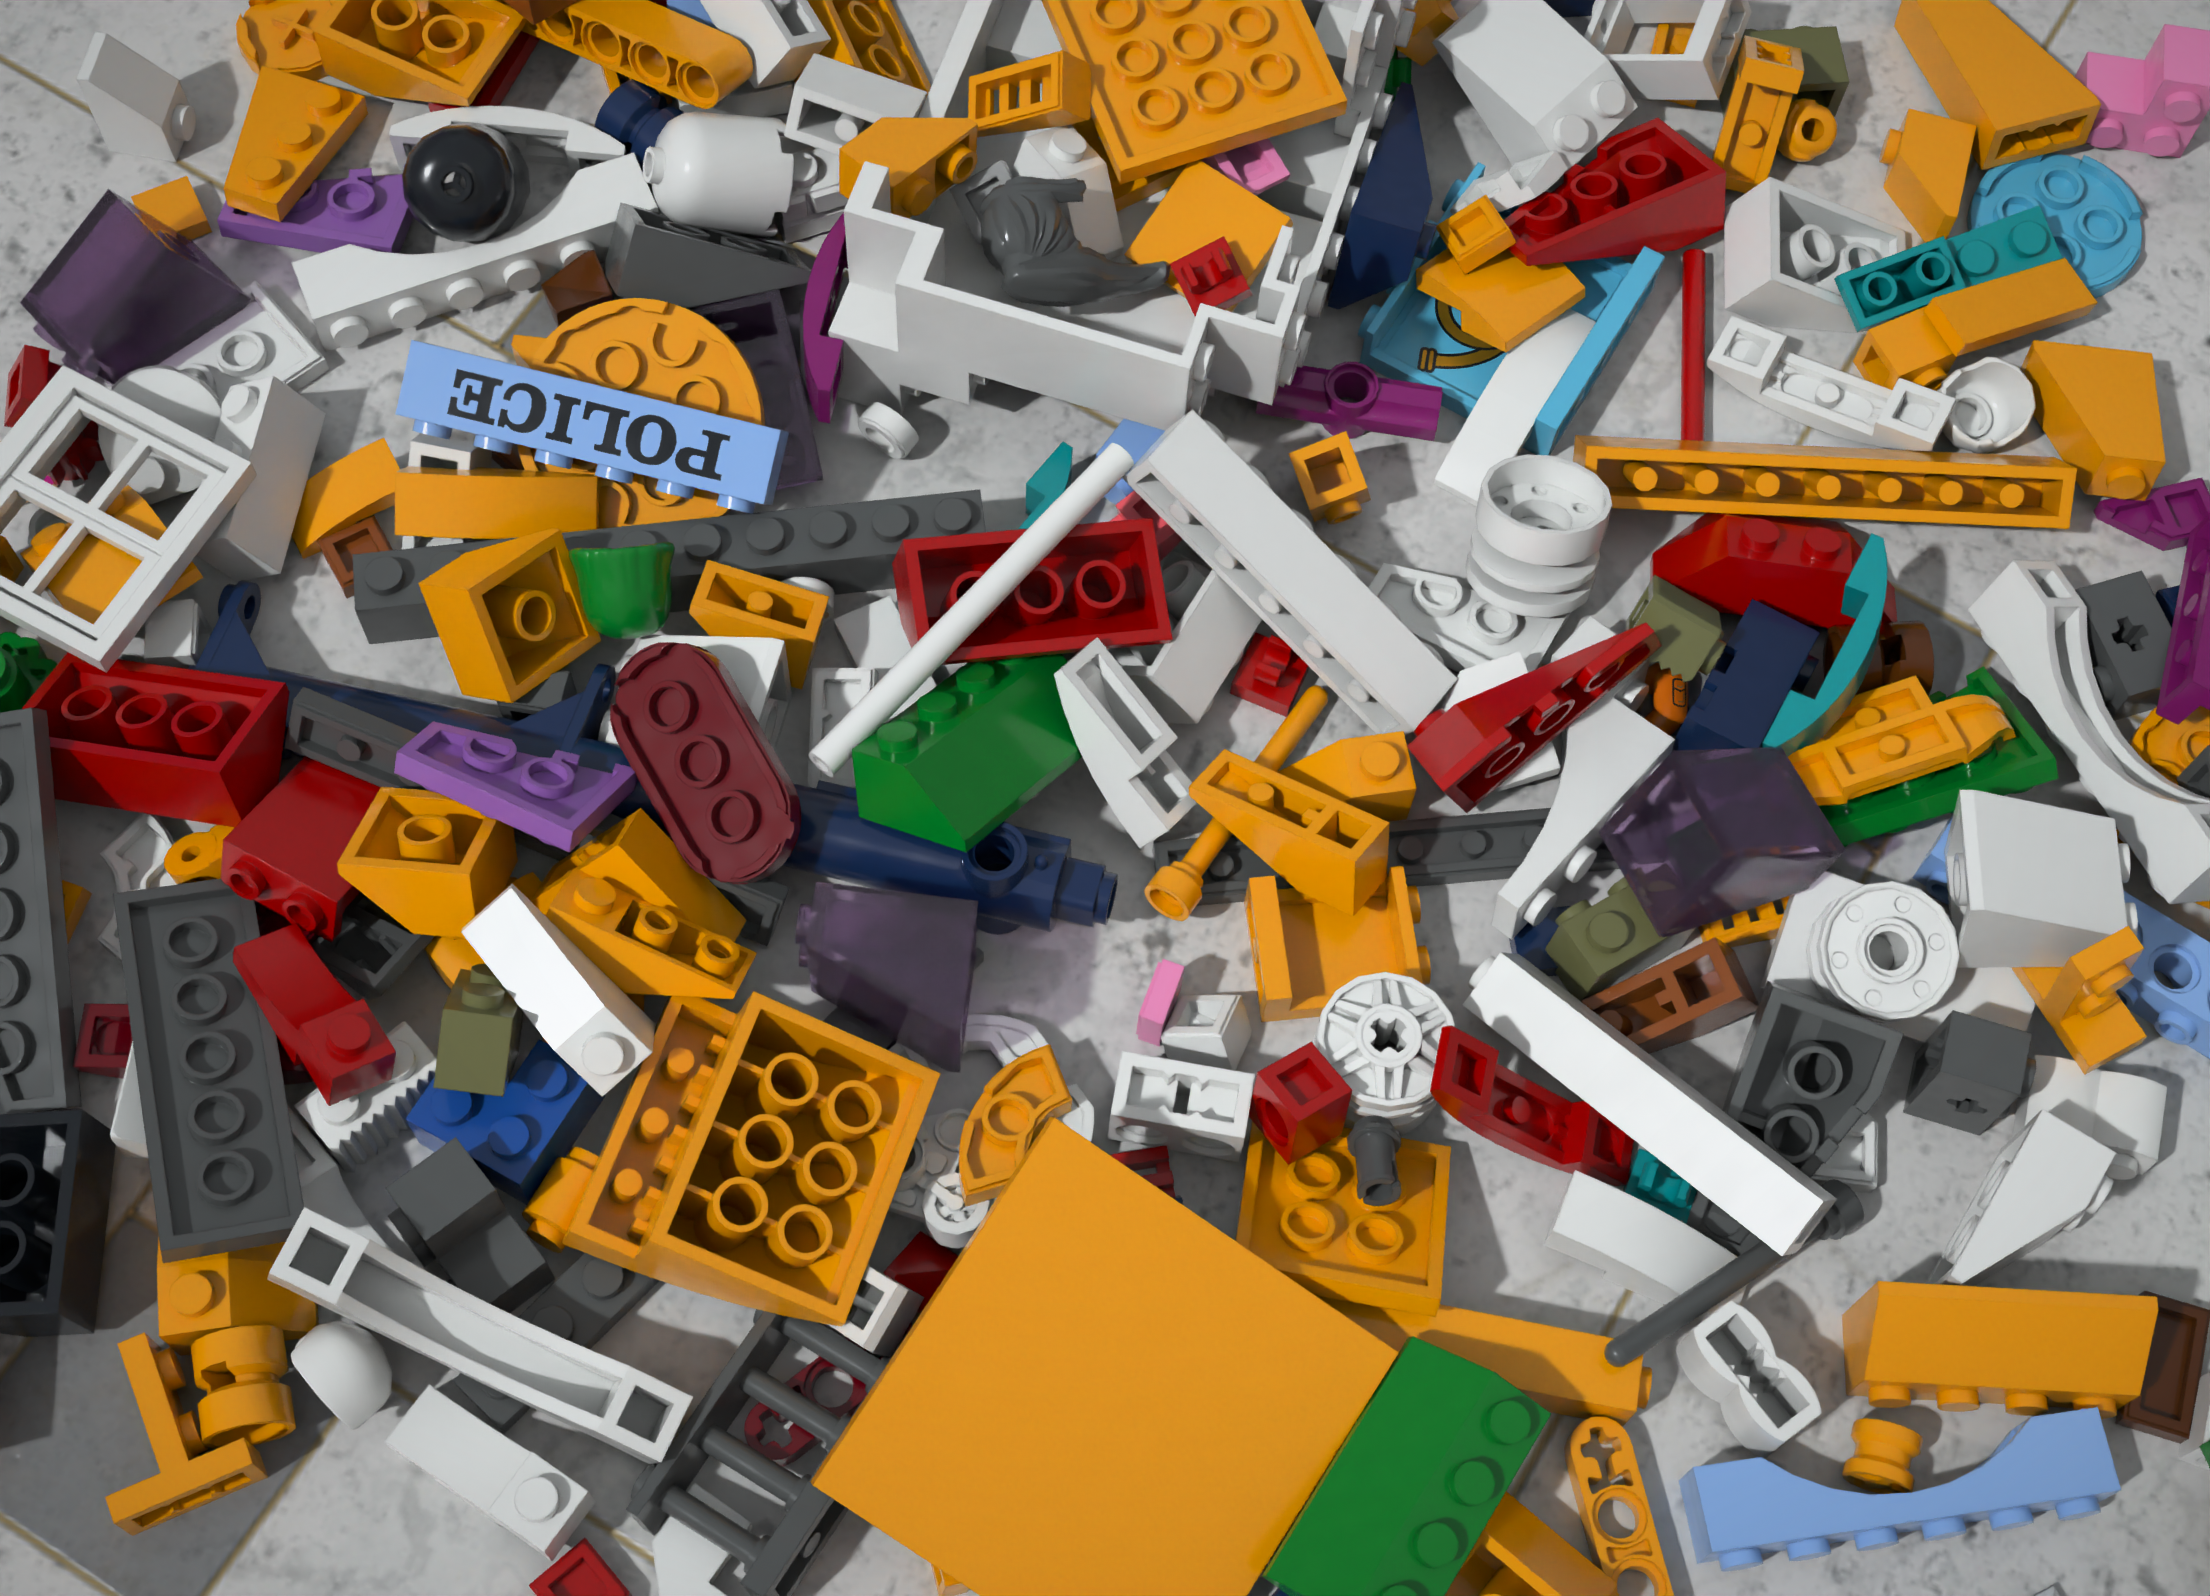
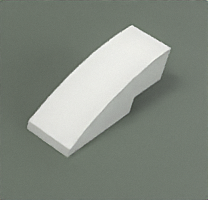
M1097 637L1054 673L1061 704L1076 745L1095 783L1118 820L1138 847L1142 848L1168 832L1197 802L1189 796V786L1192 782L1166 751L1178 737Z
M1575 1170L1566 1184L1544 1242V1246L1604 1270L1602 1279L1664 1305L1737 1258L1736 1255L1678 1219L1632 1195ZM1747 1285L1697 1317V1319L1704 1321L1729 1301L1740 1305Z

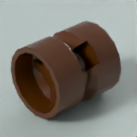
M1919 620L1885 622L1880 626L1878 641L1871 664L1855 695L1916 675L1929 696L1934 678V654L1929 631L1923 622ZM1853 624L1833 625L1828 629L1823 648L1824 680Z

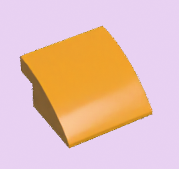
M755 991L752 992L738 1014L699 997L670 996L655 1026L653 1053L639 1064L562 1244L650 1278L696 1293L782 1316L842 1327L848 1317L941 1073Z

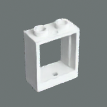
M1595 0L1592 8V18L1584 38L1608 58L1633 99L1718 100L1752 10L1748 0ZM1634 23H1695L1683 54H1622Z

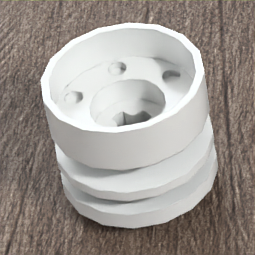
M1526 454L1504 459L1489 468L1481 482L1475 513L1477 525L1471 534V549L1466 560L1465 567L1468 583L1479 597L1498 609L1524 617L1550 618L1571 613L1585 604L1594 587L1595 571L1600 561L1599 549L1605 538L1611 513L1612 500L1609 488L1595 473L1580 464L1550 455Z
M1389 972L1358 976L1336 990L1321 1012L1312 1043L1353 1090L1344 1128L1353 1129L1354 1124L1358 1120L1367 1116H1381L1387 1118L1402 1137L1423 1124L1437 1104V1101L1430 1092L1441 1029L1451 1025L1455 1027L1452 1013L1437 993L1413 977ZM1389 1040L1395 1044L1396 1049L1387 1047L1382 1052H1379L1373 1047V1044L1376 1043L1381 1046Z

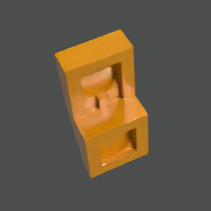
M384 438L341 458L307 480L291 535L303 559L321 552L318 540L395 505V472L399 471L400 468Z

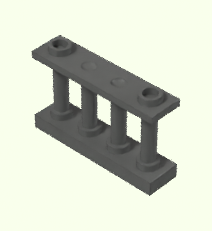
M756 1309L753 1318L754 1326L668 1448L662 1463L650 1464L636 1480L631 1492L632 1501L626 1510L644 1530L655 1536L669 1515L743 1562L746 1575L740 1583L751 1596H792L849 1510L814 1487L810 1481L853 1416L845 1415L842 1418L836 1416L767 1372L788 1341L792 1339L865 1383V1391L868 1394L891 1358L885 1356L880 1360L820 1323ZM750 1396L826 1443L825 1449L828 1453L812 1476L806 1474L800 1478L727 1432ZM709 1456L714 1457L786 1503L785 1511L787 1514L772 1536L765 1535L760 1539L686 1492V1489Z

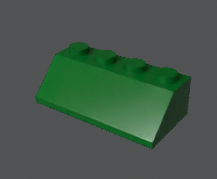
M1062 654L969 662L927 694L921 696L915 703L887 724L881 726L873 735L852 749L859 817L963 852L969 851L1082 758L1064 713L1054 673L1064 666L1067 660Z
M1414 1336L1408 1337L1262 1577L1289 1596H1445L1547 1423L1551 1413L1497 1373Z

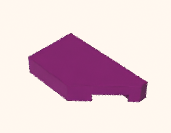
M2197 478L2151 489L2145 501L2117 498L2102 500L2093 512L2098 520L2155 548L2167 551L2187 546L2190 532L2210 513V493L2203 479Z

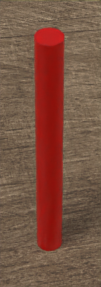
M1689 249L1682 255L1681 440L1705 441L1706 253L1700 249Z

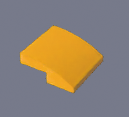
M1448 248L1416 269V286L1418 290L1461 311V331L1505 353L1585 298V286L1562 262L1526 266L1508 249L1467 274L1463 273Z

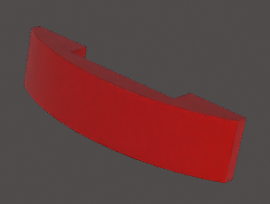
M1452 1025L1442 1027L1430 1092L1439 1105L1453 1118L1495 1144L1538 1163L1570 1174L1577 1170L1609 1185H1626L1634 1139L1585 1101L1572 1103L1498 1064L1499 1050Z

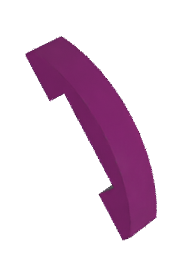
M844 212L831 228L814 261L806 289L803 311L804 373L807 391L818 421L829 424L831 423L843 376L844 340L828 337V331L831 326L845 268L848 269Z

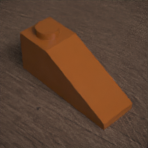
M1716 937L1581 1001L1648 1054L1703 1036L1756 1011L1759 1005L1735 951Z

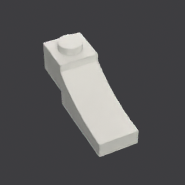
M429 1384L385 1440L389 1448L494 1523L506 1528L550 1561L554 1560L595 1504V1500L588 1490L537 1454L528 1451Z

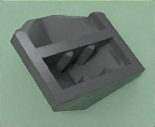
M360 892L345 908L341 932L331 942L318 936L311 946L331 973L367 1000H372L383 995L435 936L411 933Z

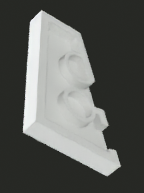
M1383 563L1368 587L1378 598L1387 601L1397 610L1401 622L1421 642L1430 645L1441 655L1446 667L1458 673L1461 670L1518 651L1522 652L1528 672L1538 669L1570 614L1567 613L1550 618L1524 617L1498 609L1479 597L1475 590L1463 588L1457 578Z

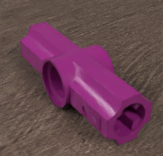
M1343 362L1335 365L1331 370L1302 366V368H1296L1291 385L1285 384L1284 387H1278L1272 405L1257 401L1256 414L1320 423L1333 436L1346 431L1349 439L1361 436L1366 431L1434 441L1443 392L1442 387L1377 377L1373 370L1359 362ZM1340 398H1351L1358 402L1347 403L1342 401Z

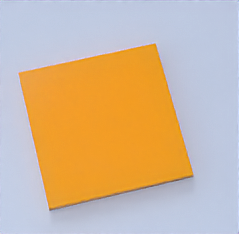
M1050 1117L810 1482L814 1487L980 1596H1247L1399 1352L1055 1117Z

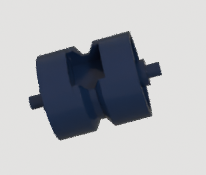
M631 79L616 88L606 99L597 115L594 127L624 144L627 154L634 152L643 172V160L646 149L649 146L655 147L657 137L668 121L685 112L675 107H667L665 97L657 90Z

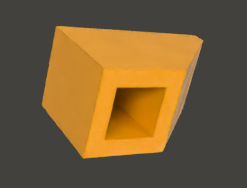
M882 117L839 149V193L849 199L865 161L889 168L891 213L905 218L918 216L927 210L935 198L952 185L964 182L976 168L978 124L970 118Z

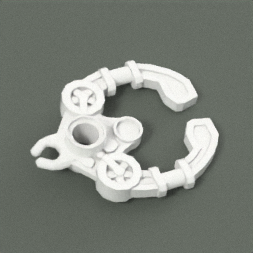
M944 1012L934 1018L935 1026L912 1039L907 1034L896 1039V1044L889 1051L929 1068L926 1060L948 1048L957 1058L968 1051L988 1050L993 1053L1002 1068H1004L1018 1057L1048 1045V1043L1036 1026L1019 1019L988 1014L949 1017ZM1077 1083L1067 1086L1072 1098V1108L1070 1112L1056 1119L1092 1143L1094 1136V1107ZM960 1108L924 1116L907 1163L912 1167L905 1173H902L888 1210L923 1222L927 1234L939 1245L956 1249L966 1246L997 1199L993 1198L965 1207L958 1173L959 1146L965 1120L967 1121L971 1112Z

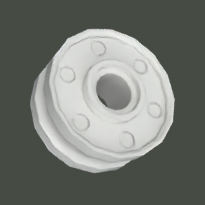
M1894 881L1866 884L1830 902L1812 924L1806 948L1810 978L1823 1000L1878 1023L1912 1018L1936 1005L1952 985L1960 957L1956 929L1943 907L1921 889ZM1875 936L1887 940L1894 949L1895 958L1889 970L1879 968L1870 957L1869 948Z

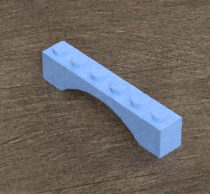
M2098 1407L2030 1417L2009 1431L1993 1453L1971 1472L1949 1483L1912 1493L1865 1494L1832 1489L1795 1476L1763 1457L1696 1466L1679 1480L1697 1564L1719 1561L1721 1571L1723 1572L1759 1566L1763 1564L1761 1554L1787 1550L1789 1561L1819 1558L1831 1554L1829 1544L1855 1540L1857 1551L1881 1549L1898 1544L1897 1534L1922 1530L1925 1541L1952 1538L1967 1533L1965 1523L1989 1520L1993 1531L2013 1529L2034 1523L2032 1513L2056 1510L2060 1521L2084 1518L2100 1513L2099 1502L2121 1491Z

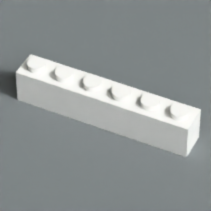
M1193 409L1170 426L1123 476L1127 484L1376 734L1404 731V734L1407 735L1414 732L1416 727L1430 714L1457 681V678L1444 665L1441 655L1430 645L1421 642L1401 622L1397 610L1387 601L1378 598L1357 577V572L1353 565L1344 557L1334 554L1313 532V527L1308 519L1298 511L1290 509L1271 490L1266 477L1257 468L1246 464L1225 443L1221 431L1211 422L1202 419Z

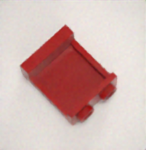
M305 756L223 839L221 880L240 897L259 902L284 916L291 924L297 923L302 931H311L327 941H333L341 932L345 908L360 893L358 889L339 875L337 862L381 787Z

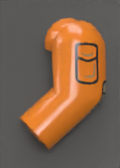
M1655 663L1648 668L1644 682L1649 685L1648 694L1653 695L1654 709L1644 718L1671 736L1682 726L1689 712L1688 681L1683 682L1681 674L1672 676L1670 668L1661 670L1660 664Z

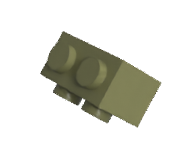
M1666 866L1657 869L1645 877L1639 871L1632 872L1616 882L1607 891L1609 897L1593 906L1587 899L1582 900L1569 907L1555 920L1558 928L1545 950L1558 967L1555 973L1569 993L1579 1001L1626 980L1679 950L1703 917Z

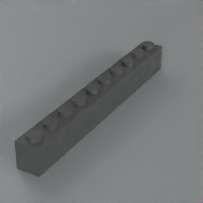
M979 489L757 512L753 514L747 513L564 532L562 535L568 551L574 548L613 549L661 542L674 543L675 552L671 565L672 602L670 612H679L690 609V604L707 560L780 582L793 577L819 579L831 586L835 595L895 589L892 562L903 539L986 532ZM516 538L352 554L355 612L369 644L439 637L418 583L466 552Z

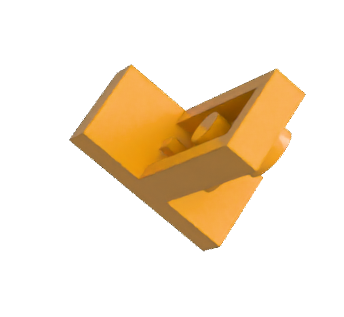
M1745 35L1738 56L1739 67L1711 159L1726 171V189L1747 193L1768 178L1793 93L1798 94L1804 74L1801 48Z
M2129 926L2069 957L2064 967H2011L2084 1075L2141 1045L2147 1037L2116 993L2118 989L2134 977L2130 970L2144 950L2143 945Z
M145 1332L117 1344L161 1473L105 1496L115 1525L134 1536L268 1478L260 1452L244 1437L199 1456L198 1453L208 1450V1447L202 1443L200 1421L195 1412L191 1410L184 1413L177 1389L186 1386V1380L181 1364L171 1347L163 1350Z

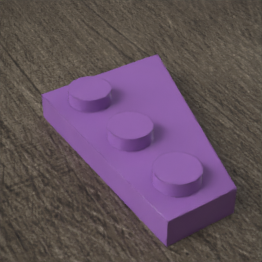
M371 168L349 169V178L314 180L281 222L229 207L227 201H225L217 221L222 237L320 253L347 244L380 252L400 253L414 216L404 199L402 174L373 176Z
M434 721L397 751L394 769L395 774L422 785L431 792L444 795L479 811L488 818L499 820L538 838L545 844L556 846L569 853L634 791L637 781L635 771L629 766L615 763L613 773L578 766L580 755L555 750L552 758L538 757L517 752V747L512 739Z

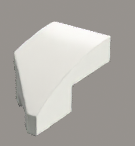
M1556 150L1514 163L1509 171L1505 169L1473 180L1450 211L1454 215L1479 198L1487 195L1498 213L1532 200L1545 192L1564 174L1568 167Z

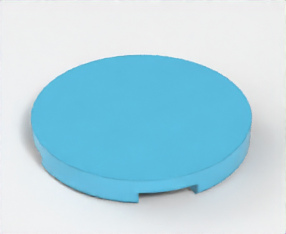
M2048 153L1993 167L1986 172L1968 208V231L2040 205L2062 257L2067 259L2094 298L2112 291L2129 274L2141 253L2142 228L2140 217L2143 213L2128 185L2107 166L2086 155L2080 160L2067 155Z

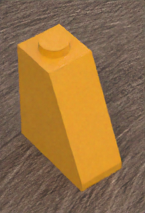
M2033 340L2020 368L2033 385L2036 409L2033 415L2062 460L2077 468L2076 481L2083 492L2087 495L2145 501L2166 463L2152 353Z
M641 808L553 865L530 900L546 916L552 901L572 870L576 868L593 877L603 879L612 886L655 906L663 907L673 914L715 934L728 937L734 942L746 922L744 916L706 876L697 873L686 863L674 842Z

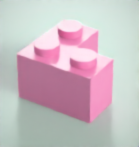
M2164 24L2145 60L2087 52L2075 78L2096 95L2101 106L2085 144L2097 148H2116L2143 152L2157 157L2170 156L2180 158L2210 109V30Z

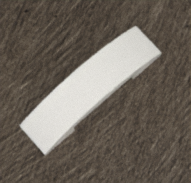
M469 106L430 112L393 124L389 132L399 170H404L409 152L423 136L447 125L479 123L499 131L519 148L524 160L527 162L568 165L571 179L580 169L627 155L624 144L593 126L555 113L511 106Z
M1569 308L1508 351L1454 441L1435 477L1434 485L1477 507L1481 482L1488 469L1504 459L1518 456L1531 434L1536 417L1596 321Z
M1734 316L1730 317L1707 359L1706 366L1743 394L1769 409L1822 432L1878 447L1911 451H1931L1956 402L1954 397L1902 378L1898 379L1893 390L1791 353L1784 350L1786 335Z

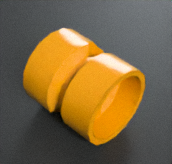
M270 1325L240 1326L210 1333L194 1341L191 1345L195 1384L197 1388L207 1391L208 1394L198 1403L201 1437L204 1446L220 1448L243 1437L251 1445H258L280 1439L296 1429L291 1388L279 1382V1379L289 1371L283 1329Z

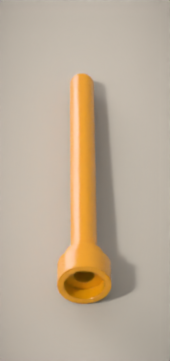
M1314 685L1304 692L1255 759V763L1275 772L1279 771L1328 703V693L1323 687ZM1213 817L1181 862L1174 861L1170 866L1159 868L1144 890L1148 902L1159 913L1176 921L1186 920L1202 899V875L1232 836V833Z

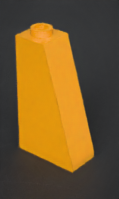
M1989 0L1901 1L1894 27L1950 119L1976 125L1971 153L1981 170L2086 143L2101 106L2096 95Z

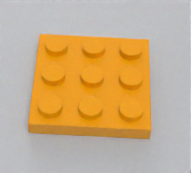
M1252 1121L1235 1241L1316 1296L1436 1317L1442 1292L1451 1146L1401 1138V1147L1396 1153L1401 1195L1391 1204L1371 1206L1365 1204L1363 1198L1359 1199L1357 1197L1356 1159L1349 1152L1347 1137L1353 1129L1343 1127L1341 1135L1288 1165Z

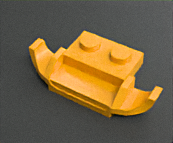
M1915 675L1855 695L1838 721L1817 743L1793 752L1769 771L1762 782L1760 796L1771 818L1784 814L1785 809L1791 805L1807 804L1819 806L1846 804L1847 800L1962 762L1967 764L1987 750L1999 736L2002 737L2003 741L2015 738L2016 735L1999 703L1990 697L1970 694L1932 704Z

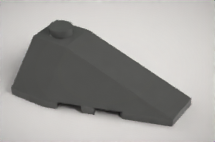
M1767 981L1722 1111L1811 1178L1819 1167L1826 1163L1839 1148L1838 1144L1863 1114L1866 1115L1880 1098L1904 1033L1832 1003ZM1697 1190L1686 1223L1688 1226L1726 1248L1737 1257L1762 1241Z

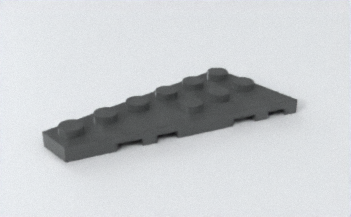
M32 707L0 713V1101L6 1114L46 1112L82 1107L79 1071L73 1067L76 1053V1035L47 710Z

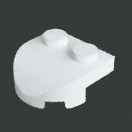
M153 365L139 368L126 374L112 386L111 390L214 442L222 415V405L215 392L203 380H199L184 371L177 370L173 366ZM98 424L100 448L110 474H112L135 443ZM151 452L126 486L129 485L150 505L198 489L201 485L202 477Z

